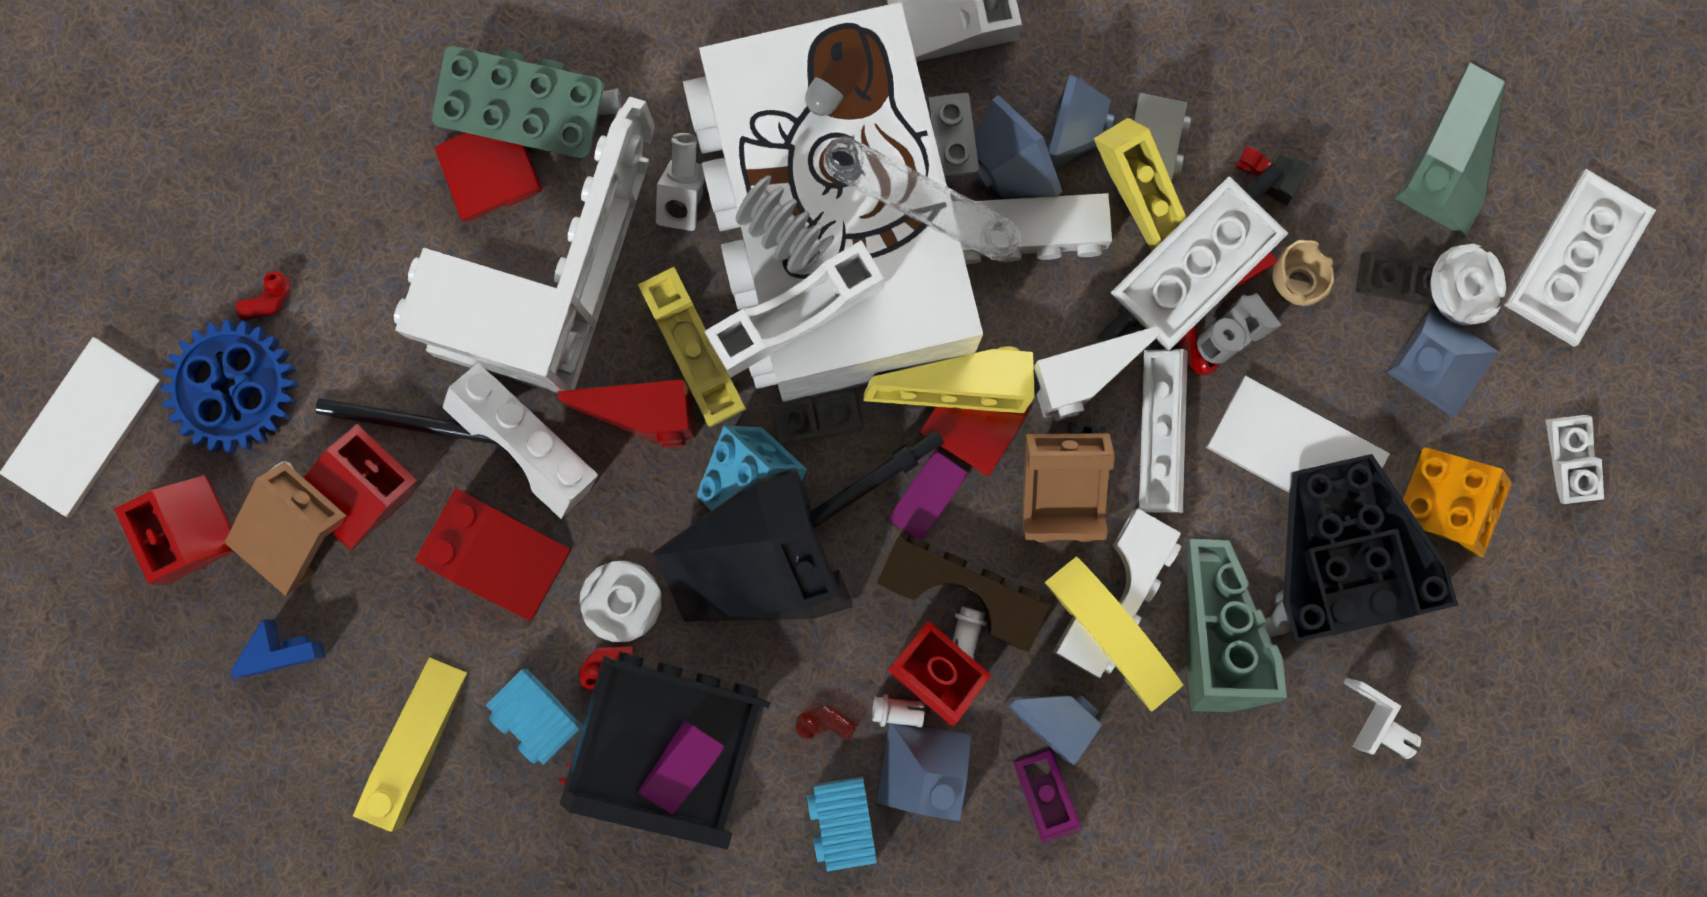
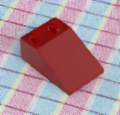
M684 379L557 391L558 400L570 410L661 444V448L686 446L685 439L695 438L691 390Z
M455 488L414 561L449 581L528 621H532L571 549L473 495Z

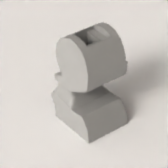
M1257 293L1251 296L1242 295L1224 309L1223 315L1198 337V350L1205 360L1217 364L1224 363L1248 346L1251 341L1255 342L1265 338L1280 327L1281 324Z

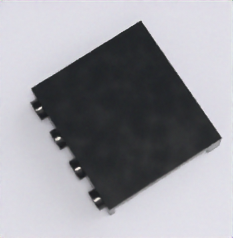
M619 651L617 659L604 655L559 804L569 813L728 850L733 833L724 827L759 707L769 708L771 702L757 697L759 689L735 683L734 689L731 690L720 687L721 679L706 674L697 673L694 680L681 676L683 669L673 665L658 662L657 669L642 666L644 658L621 651ZM683 721H686L725 747L715 763L675 813L671 815L637 792Z

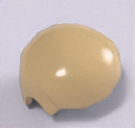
M1298 240L1280 253L1277 262L1273 266L1272 279L1276 289L1286 300L1294 305H1314L1329 295L1335 281L1332 268L1333 260L1325 257L1319 251V243L1316 241ZM1295 272H1302L1309 277L1310 283L1289 277Z

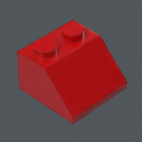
M929 621L918 631L886 669L952 727L960 720L992 676Z

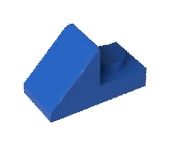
M263 619L231 669L232 677H249L325 658L322 642H309L308 636H301L283 641L284 648L281 649L275 619Z

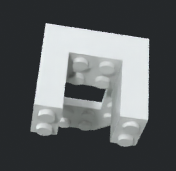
M629 97L623 107L618 110L615 119L611 123L607 137L602 135L597 143L594 158L599 162L594 177L588 176L583 185L581 200L585 204L581 216H575L571 222L568 241L572 243L567 258L561 257L555 270L554 282L558 283L557 288L423 248L420 258H414L408 272V282L411 285L406 299L402 298L397 304L394 314V323L397 324L395 331L406 338L427 344L426 351L437 358L470 368L479 362L492 375L557 395V391L575 390L648 169L649 159L642 157L644 142L651 143L655 124L646 101Z

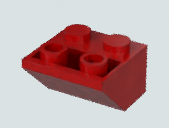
M358 424L332 444L303 477L346 515L342 525L331 533L350 551L408 501L417 483V480Z
M206 475L151 490L114 508L148 584L169 585L235 552L224 543L232 527Z

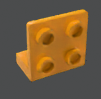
M1423 448L1403 500L1424 532L1458 542L1467 552L1484 558L1512 486V481L1501 468L1434 449Z

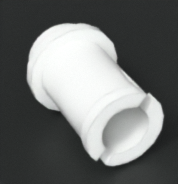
M962 606L960 613H955L958 621L952 641L974 660V652L982 625L986 626L987 621H984L985 612Z
M883 693L882 697H874L872 721L879 722L881 727H884L886 723L922 728L925 711H922V709L925 708V703L921 700L911 701L888 698V694Z

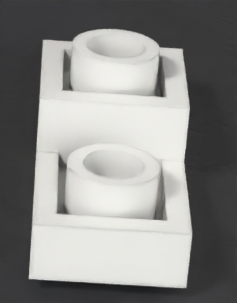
M1579 415L1546 419L1560 503L1569 504L1604 499L1602 459L1595 457L1592 416Z

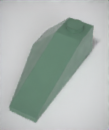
M1471 62L1468 64L1394 197L1396 200L1463 237H1466L1485 203L1505 81Z

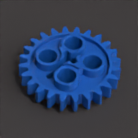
M224 320L221 331L217 325L211 322L207 323V335L195 329L192 330L194 343L189 344L180 340L178 343L184 351L182 355H168L170 360L176 364L175 368L162 370L164 375L172 378L170 384L160 386V390L172 395V398L163 402L162 406L168 409H176V412L168 420L174 424L184 423L180 428V435L189 437L194 434L193 444L203 446L208 441V449L216 452L223 445L226 452L235 453L238 443L242 449L250 451L253 446L252 438L266 444L268 442L265 433L267 429L277 433L281 431L275 422L277 418L290 419L291 417L283 409L284 404H296L297 402L296 399L287 395V390L299 387V383L287 379L288 375L296 371V367L291 364L282 363L289 357L290 353L284 349L275 350L280 342L277 338L270 336L265 339L266 331L258 326L251 332V325L244 321H241L236 329L233 322ZM222 352H223V357H222L223 365L220 364L219 359H218V355H219L220 353H222ZM249 352L251 356L250 364L246 369L239 371L237 368L238 358L241 354ZM209 364L211 367L210 377L207 381L200 383L198 380L199 370L202 366ZM228 378L235 381V385L229 387L230 394L223 392V388L229 385ZM260 390L262 394L261 403L255 409L250 410L248 398L252 392ZM220 402L222 406L221 416L216 421L211 422L209 410L213 404ZM236 408L241 413V419L239 421H236Z

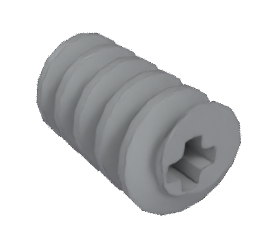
M766 176L745 196L735 219L739 225L750 223L748 232L752 237L763 235L761 244L765 249L777 246L774 253L775 259L784 261L790 258L787 269L790 273H797L813 264L828 249L834 240V235L820 241L818 236L823 225L818 223L809 229L806 228L805 224L810 213L805 211L795 217L792 212L797 201L792 199L782 205L779 201L784 188L779 187L769 193L766 189L771 181V176Z

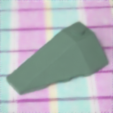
M1189 539L1187 542V676L1191 711L1234 712L1284 701L1287 698L1282 655L1277 644H1272L1264 624L1266 620L1261 609H1256L1247 589L1249 582L1230 540Z

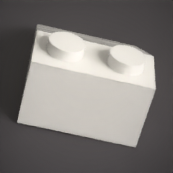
M1152 327L1038 360L1034 365V388L1043 417L1047 418L1054 415L1055 422H1060L1078 416L1079 412L1084 411L1083 406L1161 334L1159 327Z

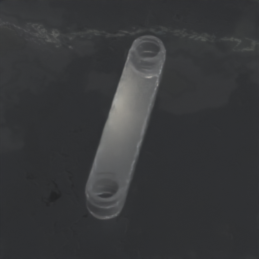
M837 137L827 145L823 156V165L827 173L834 179L991 259H1006L1019 247L1021 241L1020 229L1011 219L992 211L851 137ZM837 151L848 152L853 157L854 164L850 166L839 165L834 161L832 154ZM998 230L1005 233L1009 239V246L1002 248L994 244L991 240L990 232Z

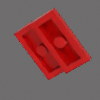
M463 133L434 147L461 221L469 222L501 206L509 207L543 191L527 146Z
M935 407L919 434L924 437L936 429L945 442L939 447L981 474L989 477L1030 410L1027 408L1024 413Z

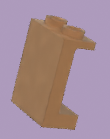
M1109 433L1026 434L1022 523L1026 540H1036L1038 542H1051L1053 540L1091 542L1093 540L1107 539L1106 505L1109 470H1114L1115 458Z
M284 461L256 478L224 543L283 595L287 596L312 577L314 572L309 565L324 537L342 525L346 515Z

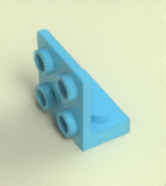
M724 425L700 483L697 497L712 511L755 480L796 467L802 481L807 469L762 427Z

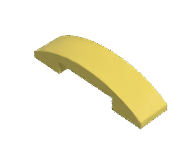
M675 267L638 284L709 428L746 410L728 372L704 332L706 329Z
M1077 556L1044 582L1070 615L1073 614L1125 677L1124 680L1151 712L1184 686L1142 629Z

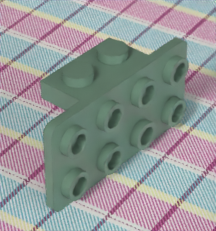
M449 46L445 49L432 114L434 125L582 159L590 155L604 84L600 79L564 71V63L540 58L539 65L524 62V54L501 49L500 56L456 46Z

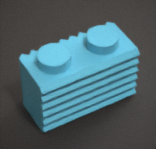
M521 669L486 704V707L492 711L488 716L489 720L504 734L510 730L521 741L517 746L519 751L533 764L538 760L543 765L549 763L582 730L583 726L528 669Z
M863 776L814 784V794L807 795L810 819H819L821 836L814 837L817 862L825 861L827 871L877 863Z

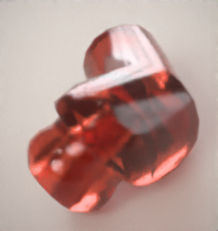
M825 704L804 710L797 717L795 730L804 739H810L816 734L831 730L846 741H849L859 724L832 706Z

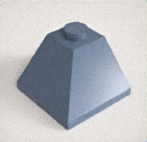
M1070 75L1059 100L1047 145L1055 171L1095 149L1097 145L1093 138L1110 129L1115 116L1108 113L1111 103L1109 98L1079 78Z
M999 95L992 99L975 137L979 171L974 174L975 178L983 188L986 189L990 186L1001 198L1058 196L1063 191L1043 136Z
M1431 306L1386 372L1455 418L1498 354V351L1460 325L1450 322L1442 313Z
M1069 695L1008 697L1003 703L1060 757L1072 765L1080 759L1102 726L1094 718L1099 711L1081 695L1076 700Z
M889 723L876 803L920 815L960 822L967 783L971 735L924 726L918 728L917 726Z

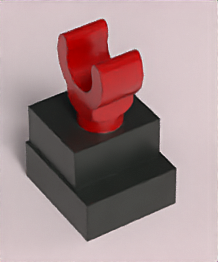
M1246 146L1236 167L1246 173L1259 176L1272 163L1257 150ZM1279 153L1274 163L1281 168L1284 175L1266 194L1287 206L1306 175L1310 164L1297 157L1295 160H1292Z

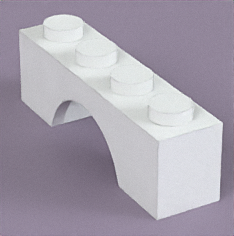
M861 240L824 261L811 275L786 292L760 305L743 308L704 332L731 378L883 290L884 277Z
M479 362L448 388L442 408L471 435H484L506 449L525 472L531 491L559 518L562 519L589 493L598 474Z
M1138 508L1130 513L1113 544V548L1123 561L1126 572L1125 589L1118 602L1137 625L1141 617L1136 613L1144 600L1150 602L1160 587L1161 581L1156 579L1161 568L1163 565L1169 567L1181 548V545L1176 543L1181 534L1180 532ZM1072 617L1052 653L1094 677L1101 678L1103 672L1110 674L1115 665L1078 620Z

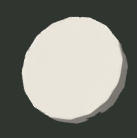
M1477 244L1451 247L1441 254L1433 267L1430 281L1432 297L1440 313L1450 322L1463 326L1484 323L1495 316L1500 307H1497L1500 303V298L1505 297L1506 292L1504 270L1497 257L1490 251L1485 252L1482 248H1479L1482 246Z
M612 561L597 567L585 580L580 592L582 617L586 626L598 637L611 642L633 641L644 636L656 624L662 609L661 590L655 577L643 566L629 561Z

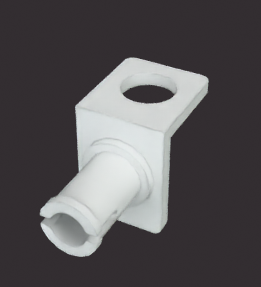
M677 133L671 139L672 160H670L657 183L656 223L660 226L693 231L697 225L698 192L705 181L702 164L696 163L698 138L690 133ZM671 200L681 201L688 211L686 217H672L666 210V203Z
M1346 677L1343 682L1345 685L1376 703L1353 747L1373 755L1379 745L1383 743L1399 753L1403 758H1412L1417 751L1406 745L1404 741L1420 748L1421 737L1393 721L1401 705L1364 682Z

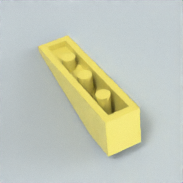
M1126 118L1093 139L1108 173L1149 248L1153 251L1186 219V215L1149 128L1130 118Z
M1006 346L873 376L864 392V401L1024 413L1035 398L1033 352L1020 351L1016 347Z
M429 657L369 776L353 817L390 832L403 828L467 676V672Z

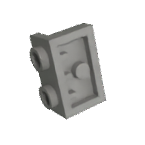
M968 93L928 97V112L946 185L952 186L954 185L955 176L976 174L979 171L970 97Z

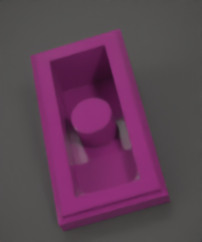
M935 450L887 519L911 536L922 540L968 473Z
M683 721L637 793L673 815L715 763L725 746L692 724Z
M1052 748L1013 761L1041 843L1045 844L1081 831L1079 818ZM1047 759L1051 773L1028 780L1024 767Z

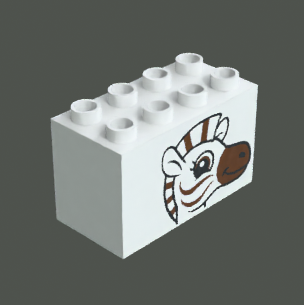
M902 2L700 47L705 77L683 81L701 153L705 154L722 149L724 153V158L702 162L719 231L741 227L743 234L742 240L721 244L726 271L737 309L757 306L779 296L811 275L824 261L861 240L884 277L883 290L750 366V373L754 379L756 389L778 384L783 404L868 385L873 376L975 353L983 332ZM815 77L829 83L844 96L837 109L830 115H815L806 105L805 95ZM766 176H771V181L766 189L769 193L779 187L784 188L779 201L782 205L792 199L797 201L792 212L795 217L805 211L810 213L805 224L806 228L809 229L818 223L823 225L818 236L820 241L834 235V240L828 249L813 264L797 273H790L787 269L790 258L784 261L775 259L774 253L777 246L765 249L761 244L763 235L752 237L748 232L750 223L739 225L735 219L745 196Z

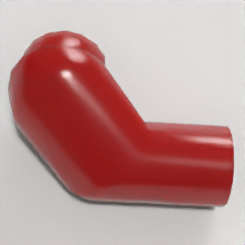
M278 271L266 274L263 278L264 289L259 297L236 302V310L240 320L276 314L290 293L289 280Z
M1196 324L1177 343V349L1187 350V367L1195 374L1205 376L1214 373L1219 364L1211 363L1201 356L1197 346Z
M634 646L598 647L594 649L579 669L580 684L586 689L593 690L603 656L617 659L619 651L634 655Z

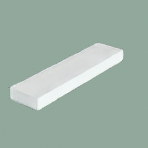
M1167 349L1144 350L1139 509L1145 513H1183L1188 351L1184 349H1171L1170 351Z

